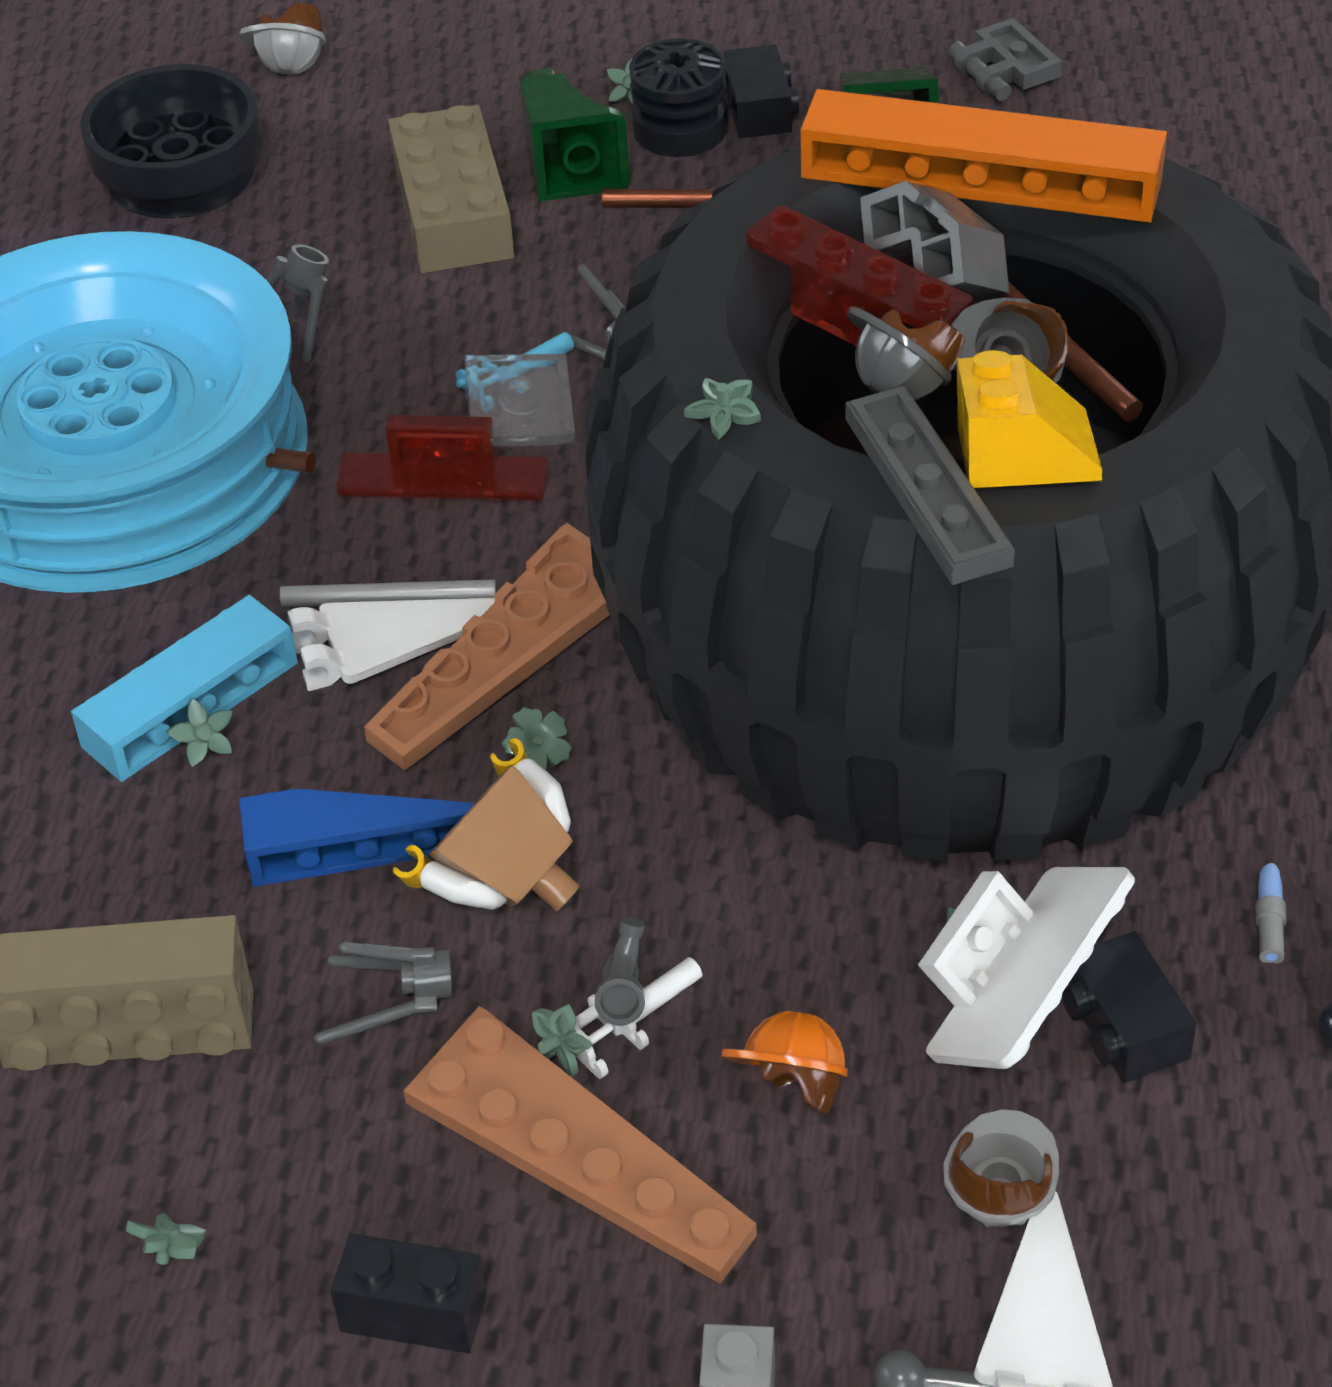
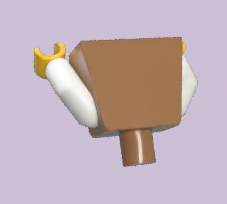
M512 738L508 742L515 757L510 761H501L496 757V754L492 753L490 755L498 778L431 851L429 855L436 861H431L415 845L406 847L405 850L418 860L417 866L409 872H402L397 867H394L393 873L408 887H423L452 903L490 910L501 907L503 904L510 907L514 906L532 889L552 909L558 911L577 891L580 885L555 863L573 842L567 833L571 819L562 787L533 759H528L524 746L519 739Z

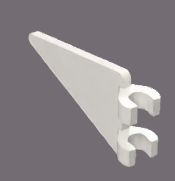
M495 598L334 602L322 604L319 608L320 611L309 607L292 609L288 611V619L293 631L292 636L296 654L301 653L306 668L302 670L307 690L312 691L331 686L340 677L345 683L352 684L452 643L463 635L462 627L474 615L481 617L495 602ZM328 640L330 647L323 644Z
M1056 1191L1053 1200L1039 1215L1029 1218L974 1370V1377L979 1383L993 1385V1387H1113Z

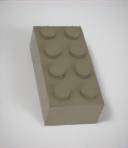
M457 105L447 110L422 114L408 113L402 117L388 119L394 166L420 273L515 258L510 212L480 106Z
M236 915L0 934V1061L3 1069L17 1068L24 1071H34L42 1068L44 1065L79 1063L87 1066H96L103 1064L107 1060L142 1058L149 1061H158L167 1058L169 1055L204 1053L219 1056L227 1054L232 1050L251 1049L254 989Z

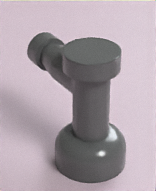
M633 917L621 918L618 930L620 936L615 945L614 953L608 956L603 963V980L599 983L595 992V1009L598 1015L605 1022L617 1026L627 1025L637 1020L645 1006L644 989L638 981L639 965L637 962L639 938L643 936L645 923Z

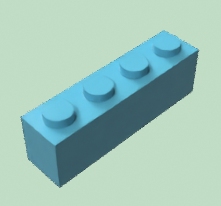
M251 595L246 596L73 709L71 714L81 748L120 782H123L180 743L167 734L166 731L176 723H190L187 717V707L191 698L203 705L208 717L215 711L231 709L298 664L291 627Z

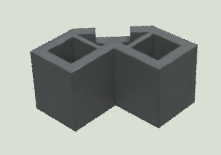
M904 181L860 197L865 255L910 266L914 265L916 297L963 308L1009 293L1004 235L952 193Z

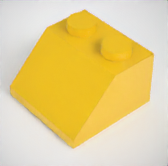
M997 350L983 351L971 358H957L958 432L967 479L973 488L1102 481V467L1086 409L1023 355H1010Z

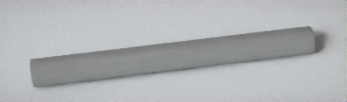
M496 579L281 586L280 604L282 608L319 607L324 603L494 598V594L497 592Z

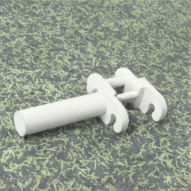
M688 957L643 988L645 993L644 1010L637 1020L627 1025L617 1026L605 1022L595 1009V995H591L588 997L589 1008L576 1016L574 1032L584 1036L593 1044L610 1032L616 1036L623 1034L639 1050H642L649 1045V1039L643 1030L636 1031V1023L700 979L702 971L694 959ZM598 1018L604 1026L590 1036H587L581 1029ZM593 1047L580 1054H575L598 1079L608 1074L606 1063L602 1059L596 1061Z

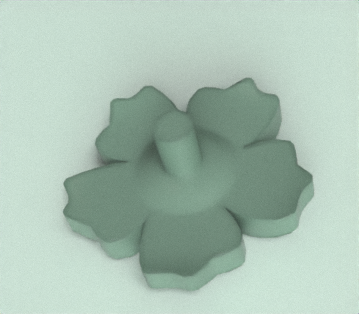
M525 707L513 715V721L517 727H511L507 731V737L501 742L505 749V755L515 756L508 741L512 738H517L522 742L528 759H533L544 770H546L547 762L551 766H556L560 762L569 759L572 747L567 741L561 739L567 733L563 717L559 716L555 711H551L542 720V712L539 709L531 710Z

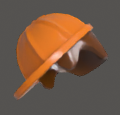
M784 1011L765 1019L753 1030L744 1050L722 1049L720 1057L728 1061L760 1067L761 1077L766 1081H771L775 1087L797 1082L804 1103L825 1115L829 1114L839 1090L841 1079L847 1077L848 1068H845L843 1048L835 1031L818 1016L801 1012Z

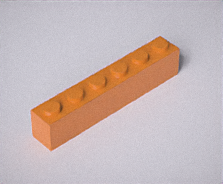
M816 89L801 127V178L877 188H887L904 181H909L952 193L957 198L1152 222L1162 182L1167 131Z

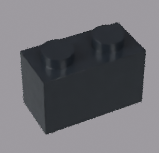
M777 44L723 50L726 65V95L738 139L791 133L792 116L799 115L798 92L796 87L791 88L790 65L788 61L781 62Z
M1132 931L1094 945V950L1090 957L1079 966L1062 992V998L1070 1015L1073 1018L1082 1017L1089 1028L1091 1044L1098 1060L1105 1066L1111 1064L1124 1084L1191 1059L1197 1023L1137 932Z
M349 1233L330 1290L340 1332L468 1354L471 1352L487 1297L480 1254Z

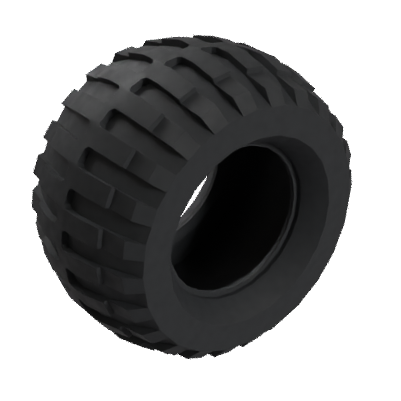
M801 146L740 171L714 189L711 199L682 211L661 236L659 251L639 262L629 288L626 308L621 307L609 339L603 367L597 370L585 419L586 498L593 575L606 601L607 610L640 684L649 681L663 719L672 721L683 733L686 746L710 774L734 776L737 774L743 796L775 818L797 814L815 821L817 834L856 849L865 845L868 841L902 846V856L948 863V853L989 852L994 861L1040 858L1042 846L1068 840L1078 846L1085 847L1123 837L1126 834L1131 816L1139 813L1162 817L1196 799L1206 775L1225 772L1250 748L1256 734L1279 713L1332 618V324L1328 311L1321 307L1319 281L1298 254L1280 245V229L1250 205L1222 192L1221 183L1165 157L1162 182L1152 222L958 198L1004 235L1008 282L1030 302L1055 309L1056 313L1061 315V320L1066 324L1068 336L1143 404V409L1136 419L1125 422L1064 366L1060 380L1056 384L1086 409L1102 467V481L974 488L1015 549L1014 567L951 585L845 419L846 402L876 394L864 385L859 377L856 368L855 350L861 330L850 321L846 312L850 306L858 307L881 320L886 312L893 309L900 314L903 325L908 329L925 327L934 321H943L951 325L960 312L969 306L961 308L916 297L914 265L910 266L865 255L860 197L884 188L801 178ZM953 368L950 372L952 375L951 381L947 386L940 385L934 392L919 400H915V402L967 478L958 432L957 373ZM705 378L718 383H726L727 385L735 380H752L753 394L751 400L760 412L761 422L740 425L732 421L729 430L718 440L711 431L710 417L703 419L685 418L684 409L696 401L705 399L702 388Z

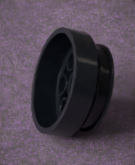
M164 65L144 69L122 77L103 88L91 99L82 114L80 124L88 164L94 176L108 187L113 199L123 208L138 215L152 218L175 219L204 214L227 204L236 198L249 184L254 171L253 161L257 157L262 145V129L258 106L251 88L236 75L204 65Z

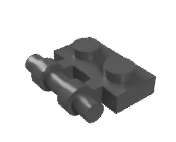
M1014 18L976 30L974 44L965 46L962 42L956 41L948 50L949 56L954 59V66L963 75H971L976 80L978 89L986 96L993 95L998 101H1005L1011 95L1012 88L1007 83L1014 81L1022 90L1061 77L1062 61ZM993 62L994 64L987 66L985 63Z

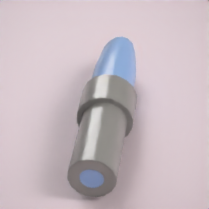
M1274 863L1265 865L1259 873L1258 900L1255 904L1256 925L1259 926V958L1262 962L1281 963L1284 960L1286 903L1283 900L1280 872Z

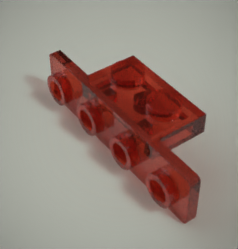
M778 206L746 232L747 245L791 266V313L854 346H857L861 330L846 315L850 306L858 307L880 320L886 312L892 309L896 310L903 322L915 328L925 327L934 321H943L951 325L963 309L972 306L973 298L971 295L786 206Z
M388 415L385 429L389 454L345 453L342 457L336 483L337 493L347 496L541 500L544 497L548 461L545 457L497 456L492 417Z

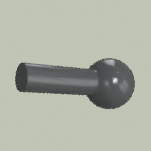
M904 1349L892 1350L882 1355L876 1362L873 1370L874 1387H993V1385L979 1383L974 1377V1371L925 1366L916 1354Z

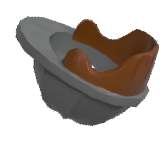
M1003 297L984 300L963 309L951 324L965 338L959 358H971L980 352L989 350L1003 351L1010 355H1023L1053 382L1056 383L1060 380L1068 352L1069 337L1066 324L1061 320V315L1056 313L1055 309L1045 305L1034 304L1026 299ZM956 362V364H955V366H954V369H955L956 373H957V362Z
M850 306L846 315L861 330L855 350L856 368L863 384L869 387L871 391L880 393L905 386L913 399L919 400L934 392L940 385L947 386L952 377L950 372L953 370L965 343L964 336L956 328L943 321H934L922 328L908 329L903 325L901 316L896 310L892 309L886 312L880 320L858 307Z

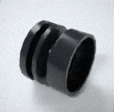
M677 38L652 43L634 54L629 64L630 91L633 101L631 106L634 138L644 149L661 156L687 157L712 150L723 141L728 130L725 100L727 92L725 82L726 65L723 55L714 46L699 40Z

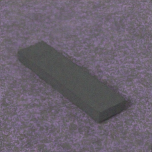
M905 386L846 402V421L951 585L1014 567L1015 549Z

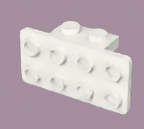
M1054 867L1044 873L1024 902L999 871H982L918 964L954 1005L926 1048V1053L935 1063L1007 1069L1022 1059L1030 1047L1031 1039L1048 1013L1053 1011L1060 1003L1062 992L1079 966L1092 954L1094 944L1110 919L1123 907L1125 897L1135 882V877L1126 867Z

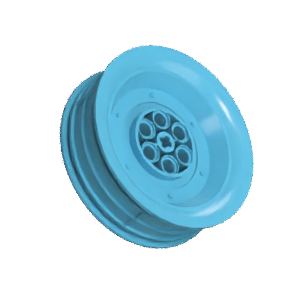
M133 231L98 232L57 238L26 246L0 256V582L39 591L65 593L116 590L151 583L197 567L223 554L258 529L279 508L292 490L300 472L268 468L266 466V457L269 453L274 454L276 448L306 451L308 444L307 419L303 403L292 384L289 370L292 341L286 310L269 282L254 268L219 248L199 241L173 235Z

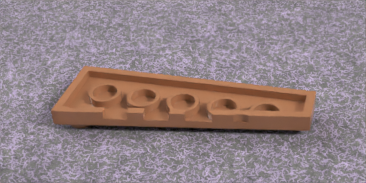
M568 523L561 526L526 562L527 570L513 584L506 582L494 594L495 602L481 617L474 615L462 627L463 635L450 648L440 649L424 665L422 672L412 677L364 726L366 742L404 771L608 617L609 612L606 607V601L593 575L589 537Z
M480 1006L403 1090L405 1103L719 1284H721L757 1236V1225L753 1220Z

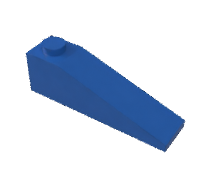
M292 789L239 798L244 851L252 885L255 887L416 860L405 850L410 845L420 848L429 858L431 857L429 855L431 851L475 803L310 789Z

